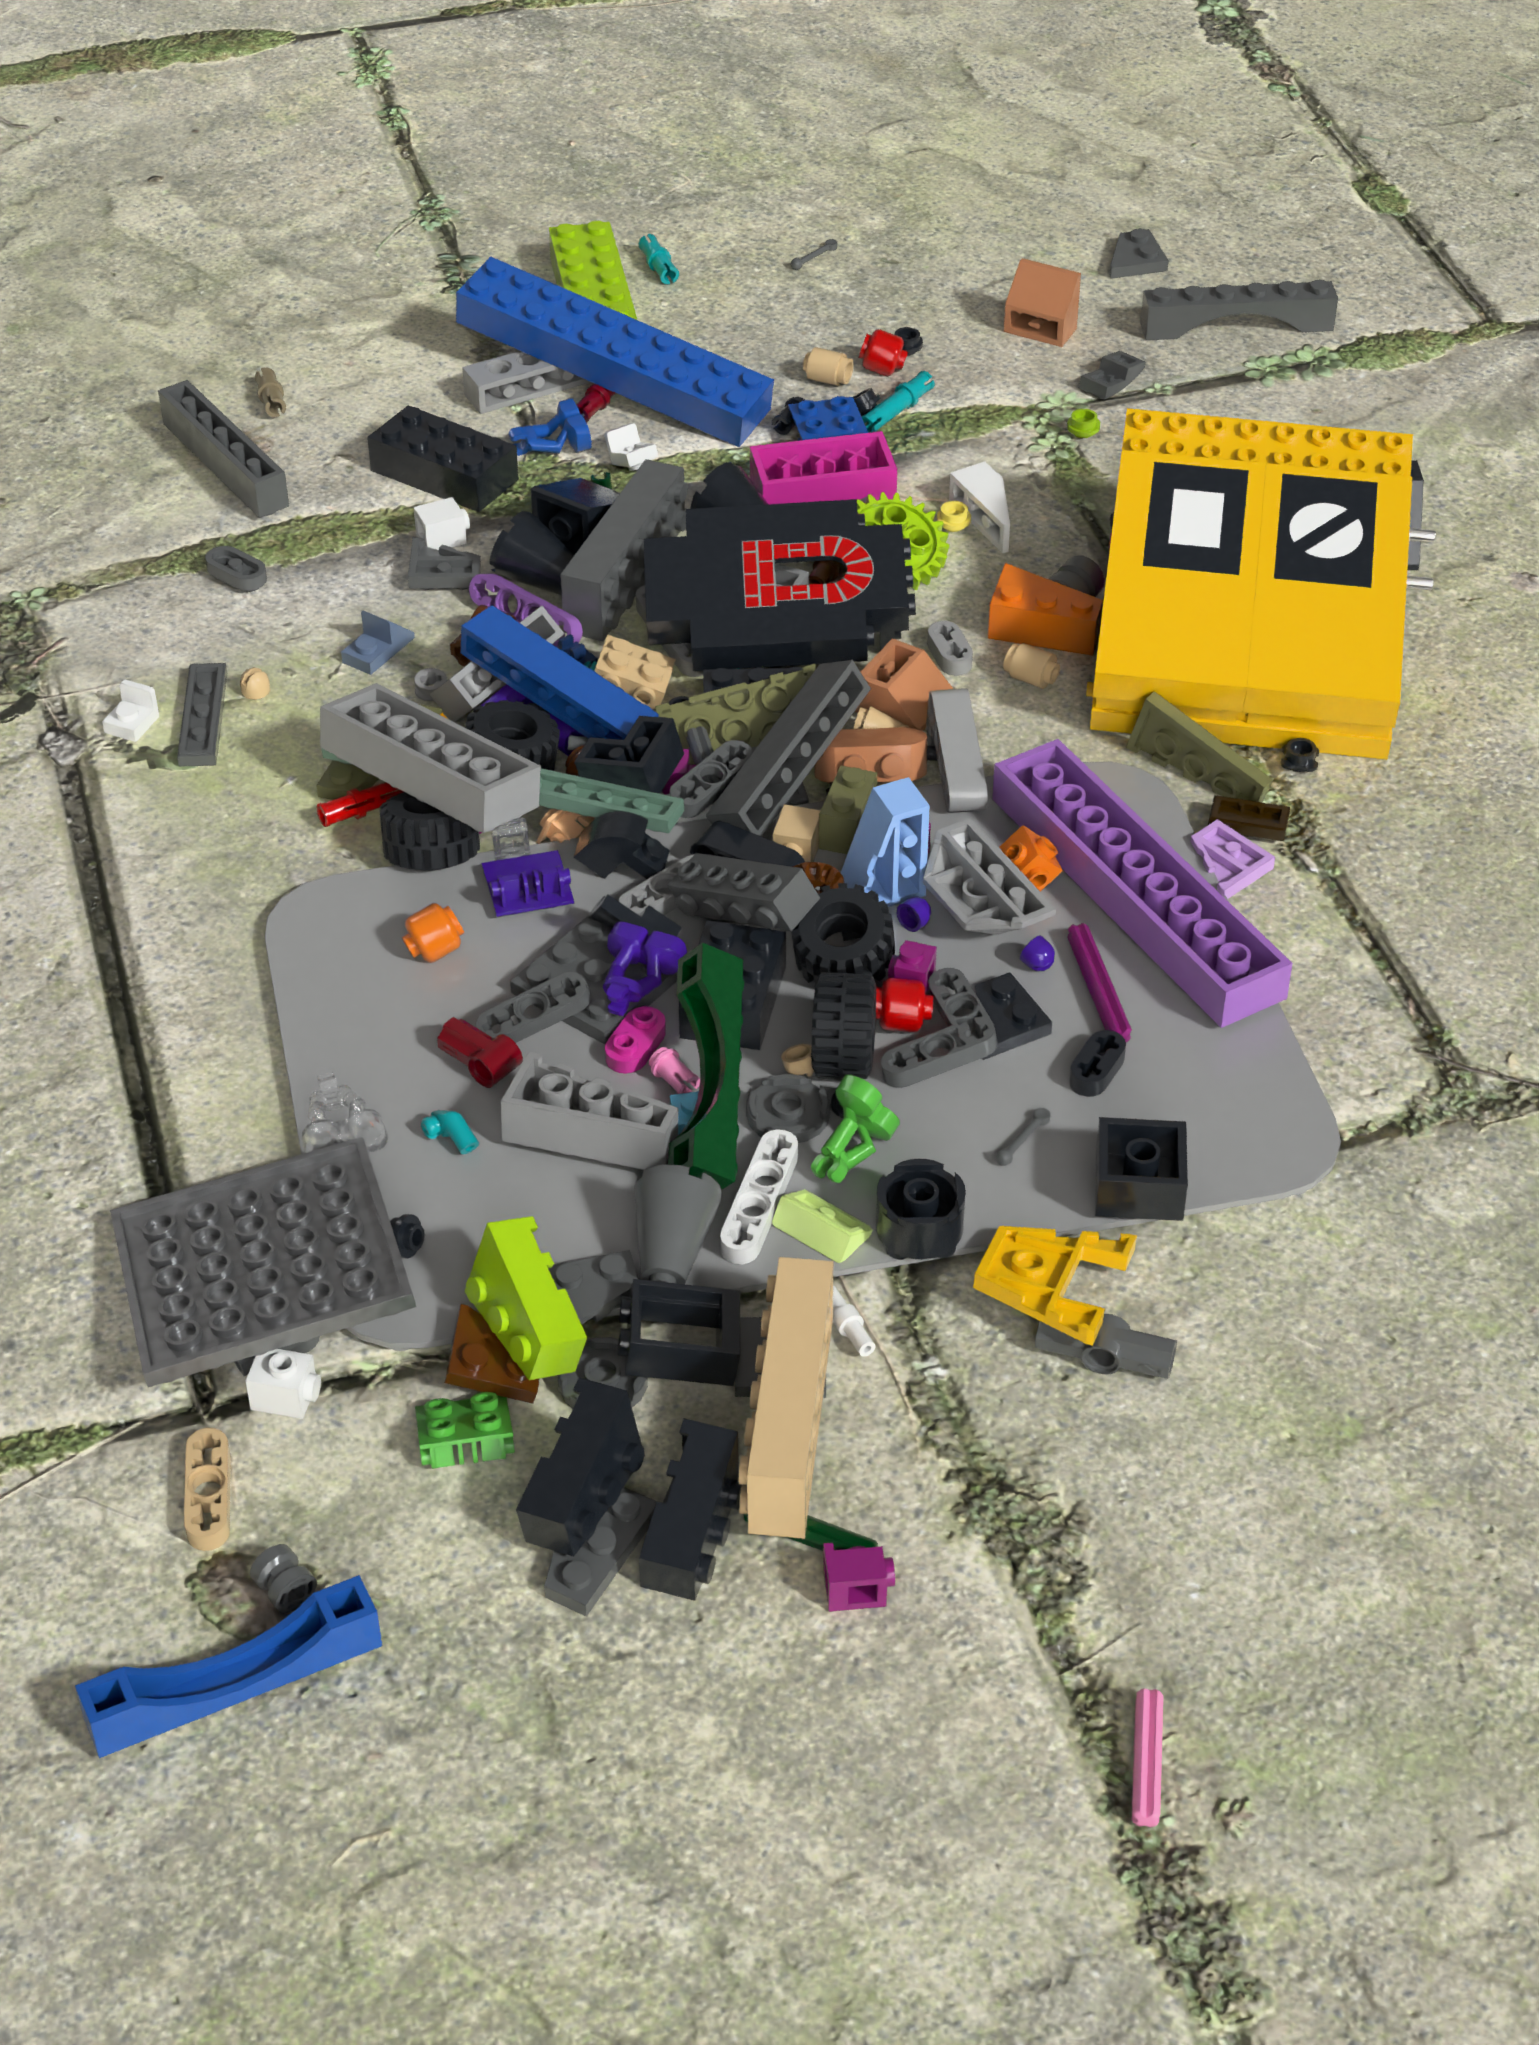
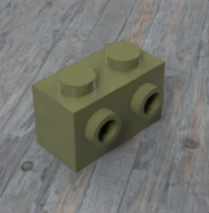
M846 766L839 767L819 813V849L848 854L871 790L877 786V772Z

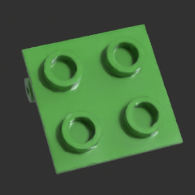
M482 1392L473 1395L470 1399L451 1401L445 1398H438L426 1402L425 1405L415 1406L422 1466L431 1464L432 1469L454 1466L453 1445L456 1444L460 1465H464L462 1448L464 1443H471L474 1463H478L476 1446L478 1441L481 1443L483 1461L506 1459V1454L515 1453L507 1397L498 1396L492 1392Z

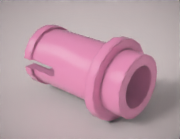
M661 1047L650 1057L651 1073L655 1077H662L677 1094L693 1092L684 1084V1080L695 1089L699 1087V1076L694 1074L679 1060V1053L675 1049Z

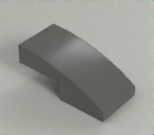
M1122 351L1103 356L1100 368L1082 375L1078 388L1100 398L1107 399L1129 385L1145 368L1146 362Z

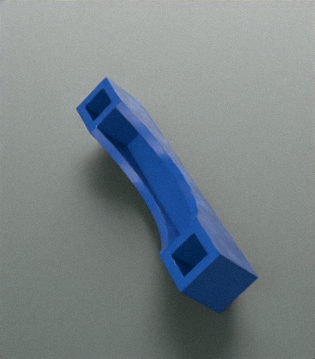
M360 1575L314 1592L294 1612L277 1625L254 1639L224 1653L200 1661L171 1667H121L75 1685L83 1718L99 1758L382 1647L378 1613Z

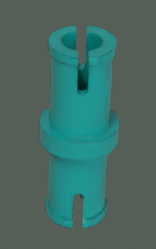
M647 234L651 242H648L645 236H642L638 246L646 256L649 268L657 272L662 283L670 284L667 276L670 277L673 283L676 282L679 277V271L672 263L668 250L661 247L656 236L653 234Z

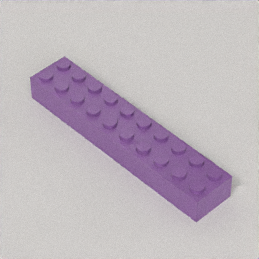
M1059 739L994 764L992 800L1019 827L1024 825L1039 836L1049 839L1058 850L1056 858L1062 870L1221 1028L1287 999L1293 963Z

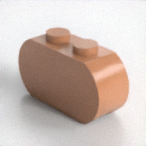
M909 727L842 729L814 765L815 777L823 782H833L839 767L846 766L877 772V782H893L907 777L911 781L920 779L927 774V734L921 730Z

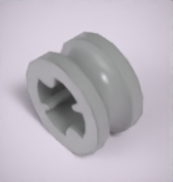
M435 668L420 670L414 678L416 696L424 701H434L430 694L447 681L446 674Z

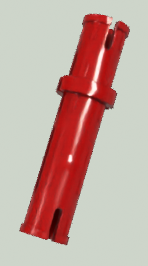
M387 782L360 791L355 788L347 791L346 796L317 804V814L324 827L352 817L358 820L366 817L367 812L380 808L387 799L404 791L397 790L398 788L392 787Z

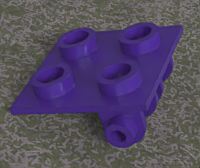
M558 850L482 863L497 917L574 904V898L569 885L571 884L569 868L564 869Z

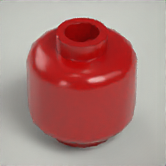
M877 329L872 335L866 334L858 358L863 359L862 365L865 369L884 376H891L895 368L902 370L908 351L902 350L904 341L901 337Z
M887 978L884 980L882 987H876V1019L879 1020L882 1029L918 1032L922 1027L923 1019L931 1020L933 995H926L925 986L922 981Z

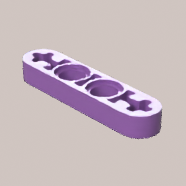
M478 574L472 578L469 593L472 601L478 606L487 605L490 607L493 605L497 609L515 616L517 622L520 623L543 605L558 626L564 625L563 629L567 632V636L571 634L574 637V642H580L583 633L582 625L579 619L496 574ZM485 584L486 588L491 592H498L497 595H488V591L485 589ZM511 594L517 599V608L514 613L508 608V598ZM559 639L553 643V645L556 646L557 648H559V647H558V641H559Z

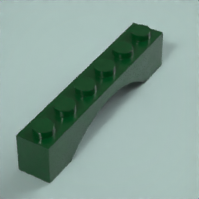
M701 943L678 959L676 996L687 1014L695 1035L700 1058V1086L698 1100L690 1120L682 1132L669 1143L668 1165L689 1167V1175L702 1179V1174L705 1173L711 1176L720 1185L722 1190L735 1182L738 1171L736 1151L739 1135V1126L737 1124L738 1101L741 1094L739 1088V1067L742 1059L740 1040L743 1024V1015L741 1014L742 991L744 989L743 959L708 944Z

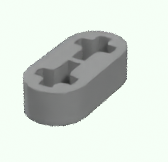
M938 621L931 624L928 628L927 645L941 670L953 676L964 675L971 671L973 650L960 628L949 621Z

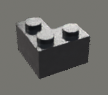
M639 716L624 740L590 737L576 758L575 765L579 777L660 794L682 759L684 751L673 718Z

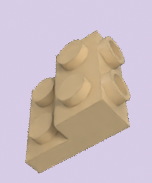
M607 635L595 672L653 710L656 709L655 706L662 703L676 659L635 645L627 640Z

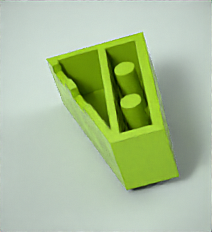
M533 1216L486 1224L464 1291L469 1301L474 1304L483 1316L491 1331L496 1334L509 1352L512 1360L518 1364L528 1380L575 1372L587 1340L586 1333L566 1289H557L548 1269L554 1265L550 1253H541L532 1232H535L538 1226Z

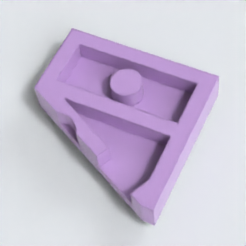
M1218 819L1191 836V844L1196 853L1202 856L1203 865L1207 872H1214L1219 881L1217 884L1218 892L1223 896L1226 895L1227 899L1274 869L1275 856Z

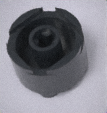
M910 1159L894 1165L893 1172L886 1177L883 1175L879 1179L877 1185L876 1232L890 1257L894 1259L910 1258L924 1260L936 1257L948 1258L954 1254L956 1246L963 1235L966 1196L964 1182L956 1172L953 1176L943 1170L944 1164L935 1160Z

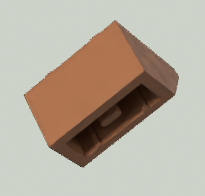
M1022 258L1019 261L1005 303L1004 332L1063 347L1077 329L1081 273Z
M892 638L861 670V674L871 690L855 712L858 713L860 707L869 709L871 706L902 722L904 725H908L909 728L924 731L926 728L929 691L953 688L925 650Z

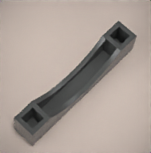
M1325 280L1301 283L1284 281L1280 284L1251 283L1240 286L1221 284L1217 287L1188 286L1179 289L1159 287L1154 290H1143L1140 324L1146 341L1178 339L1189 330L1207 321L1237 314H1261L1278 318L1291 324L1302 333L1334 331L1338 296L1332 281Z

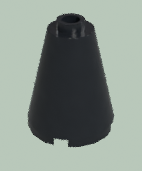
M726 462L706 476L703 482L707 486L701 494L698 491L695 492L690 509L764 505L768 503L742 467L737 464L735 466L732 462Z
M521 511L510 520L515 524L509 532L502 530L490 556V565L495 567L491 570L498 576L562 595L561 573L575 555L535 515L528 511Z

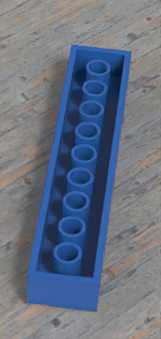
M491 256L456 292V323L737 447L744 443L771 410L774 379Z

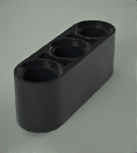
M722 821L714 822L690 848L691 855L699 853L790 867L805 862L804 858L797 851Z

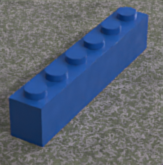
M493 605L461 626L462 655L587 738L624 740L639 716H659L649 706L644 705L627 694L620 687L601 677L594 670L575 660L565 651L549 643L539 634L523 626L510 615L505 614Z

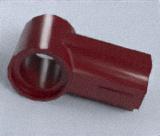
M455 1017L449 1019L443 1024V1029L437 1037L438 1048L467 1065L470 1074L476 1082L486 1088L493 1087L523 1062L522 1052L510 1037L499 1034L492 1038L463 1019L458 1020Z

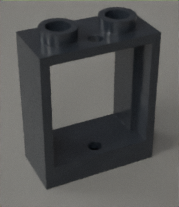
M633 1279L630 1297L622 1296L619 1312V1323L627 1324V1329H620L618 1341V1355L626 1356L625 1375L734 1386L740 1358V1290ZM641 1320L716 1328V1347L641 1339Z

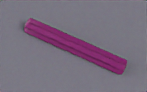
M1084 923L1079 925L1073 924L1068 928L1069 934L1067 938L1105 1030L1121 1034L1125 1041L1128 1042L1131 1039L1130 1033L1132 1029L1091 931Z

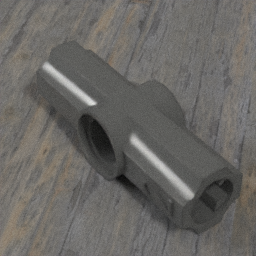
M1104 1314L1103 1323L1093 1346L1085 1344L1039 1321L1035 1348L1081 1358L1083 1364L1088 1369L1098 1374H1113L1119 1368L1168 1379L1173 1367L1177 1340L1131 1330L1128 1323L1121 1317L1113 1314Z

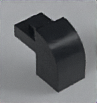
M614 811L600 815L581 832L573 858L604 879L622 863L646 879H649L665 869L670 850L658 840L645 833L648 824L646 818L631 812Z

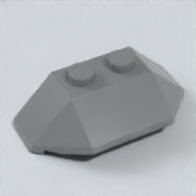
M971 818L936 831L934 844L923 877V884L964 930L999 935L1025 928L1056 915V908Z

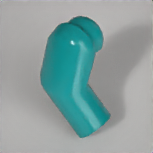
M436 1110L431 1113V1116L424 1117L421 1121V1129L427 1138L435 1139L439 1135L451 1137L462 1155L472 1152L479 1146V1142L467 1122L456 1111Z

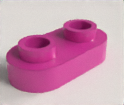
M647 1006L631 1010L605 1044L607 1066L615 1072L624 1074L633 1073L643 1068L666 1035L664 1014L656 1008Z

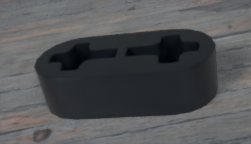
M1101 1030L1095 1032L1088 1039L1070 1067L1069 1083L1075 1093L1081 1096L1093 1097L1105 1091L1125 1060L1126 1041L1121 1034L1115 1031Z

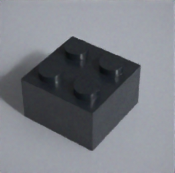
M1099 1117L1096 1144L1095 1216L1183 1221L1188 1188L1186 1122Z

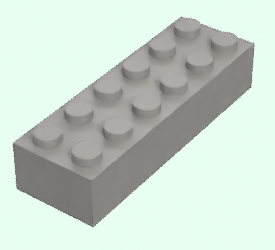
M378 683L320 706V747L336 755L341 760L359 767L364 772L378 777L389 783L392 787L414 796L417 800L427 803L471 826L476 831L482 833L492 831L494 828L519 818L523 814L539 807L540 765Z

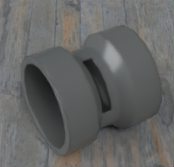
M285 1544L274 1545L263 1551L252 1564L250 1575L260 1589L269 1591V1600L280 1612L288 1613L295 1611L315 1592L317 1581L305 1566H298L299 1560L297 1555Z

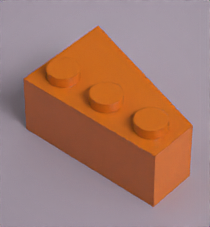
M1005 563L990 602L988 639L1018 644L1025 643L1036 647L1093 656L1100 635L1103 600Z

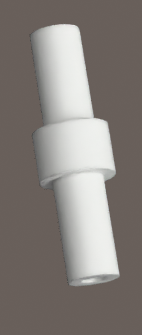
M833 1286V1324L842 1336L850 1339L861 1356L870 1355L875 1350V1344L863 1328V1318L853 1305L845 1302L837 1288Z

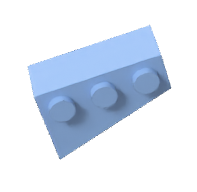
M909 777L872 788L841 870L844 883H847V888L853 889L855 884L864 886L865 893L871 890L878 894L879 902L884 900L888 907L903 903L912 897L926 896V886L923 884V877L928 856L930 805Z

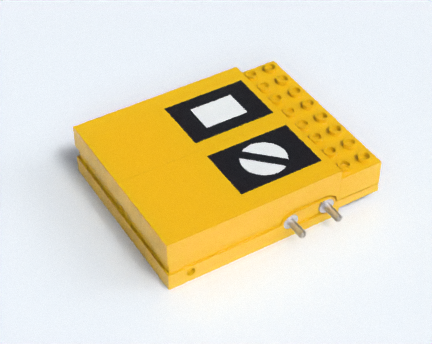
M1127 408L1094 682H1087L1086 696L1093 697L1090 730L1132 734L1145 699L1153 692H1156L1223 743L1282 749L1292 739L1305 738L1315 743L1319 753L1387 760L1392 741V727L1395 728L1401 697L1406 588L1432 590L1434 585L1433 578L1407 575L1409 541L1433 543L1436 537L1435 530L1410 528L1413 434Z

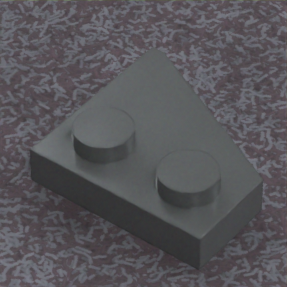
M1134 229L1131 232L1120 233L1110 265L1111 279L1168 271L1169 260L1150 229Z

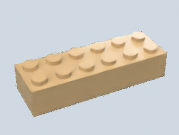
M779 1257L777 1274L768 1275L766 1302H771L772 1305L768 1306V1310L763 1309L761 1337H767V1339L763 1340V1345L757 1346L755 1364L756 1373H762V1375H758L757 1381H752L750 1409H755L756 1411H753L752 1418L746 1419L744 1445L748 1448L746 1455H741L739 1466V1484H742L739 1513L748 1514V1534L805 1539L833 1325L834 1261Z

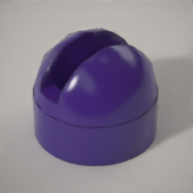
M912 897L905 900L896 910L897 918L901 925L911 932H916L929 922L932 913L931 905L926 899L920 897Z
M1041 935L1032 939L1020 954V960L1034 971H1045L1054 963V948Z

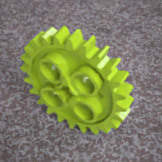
M881 492L879 500H876L871 494L867 495L865 503L857 499L858 514H865V526L902 524L903 538H910L911 560H905V566H912V588L914 590H918L920 581L925 585H929L932 577L937 578L939 576L941 568L945 565L950 544L946 543L948 533L941 531L944 524L943 521L933 522L936 514L935 511L923 512L925 503L922 502L914 506L912 505L911 496L905 502L900 501L898 493L894 494L893 499H888L884 492Z

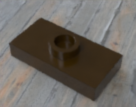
M1214 795L1208 825L1218 819L1242 836L1284 842L1290 807Z

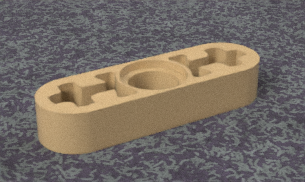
M216 1428L197 1430L190 1435L186 1442L184 1526L189 1544L201 1551L219 1548L227 1541L230 1534L231 1454L227 1436ZM207 1448H213L211 1451L212 1465L204 1464L203 1455ZM205 1482H216L220 1485V1488L211 1495H199L195 1492L196 1488ZM211 1512L213 1523L210 1525V1530L204 1531L202 1530L204 1527L203 1513Z

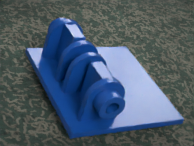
M837 396L830 400H804L797 404H788L801 437L798 438V441L868 433L853 397Z

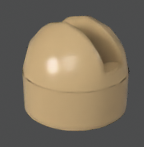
M256 667L249 668L241 675V693L245 698L261 699L270 693L269 678L261 669Z
M798 1044L782 1053L781 1059L788 1074H807L808 1078L813 1075L811 1045Z

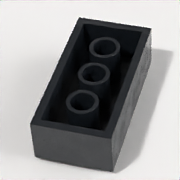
M406 406L367 437L372 472L442 499L453 497L458 505L476 512L482 511L519 480L516 445L449 421L446 418L422 411L417 407Z

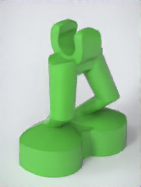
M845 1075L836 1088V1096L843 1108L844 1119L821 1148L822 1153L811 1164L812 1172L816 1177L824 1178L827 1172L828 1178L835 1183L842 1182L849 1170L876 1152L871 1137L888 1141L900 1125L899 1118L881 1103L882 1095L878 1089L869 1082L853 1075ZM857 1130L861 1143L845 1151L844 1149Z

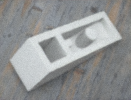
M986 462L951 472L949 501H959L966 504L968 511L971 513V523L1002 554L1008 552L1010 519L1002 476Z

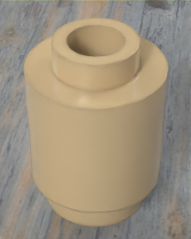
M814 347L811 352L805 355L803 370L810 380L839 386L841 383L848 384L853 372V359L847 358L844 353Z
M1022 643L1021 645L1012 644L1004 658L1003 669L1009 672L1010 676L1014 679L1044 689L1049 684H1053L1058 678L1060 664L1057 663V656L1055 654Z

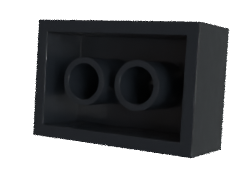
M707 920L698 945L705 943L743 959L744 989L742 991L741 1012L743 1024L741 1027L740 1047L760 1050L786 969V932ZM679 1001L680 1038L696 1041L687 1014Z

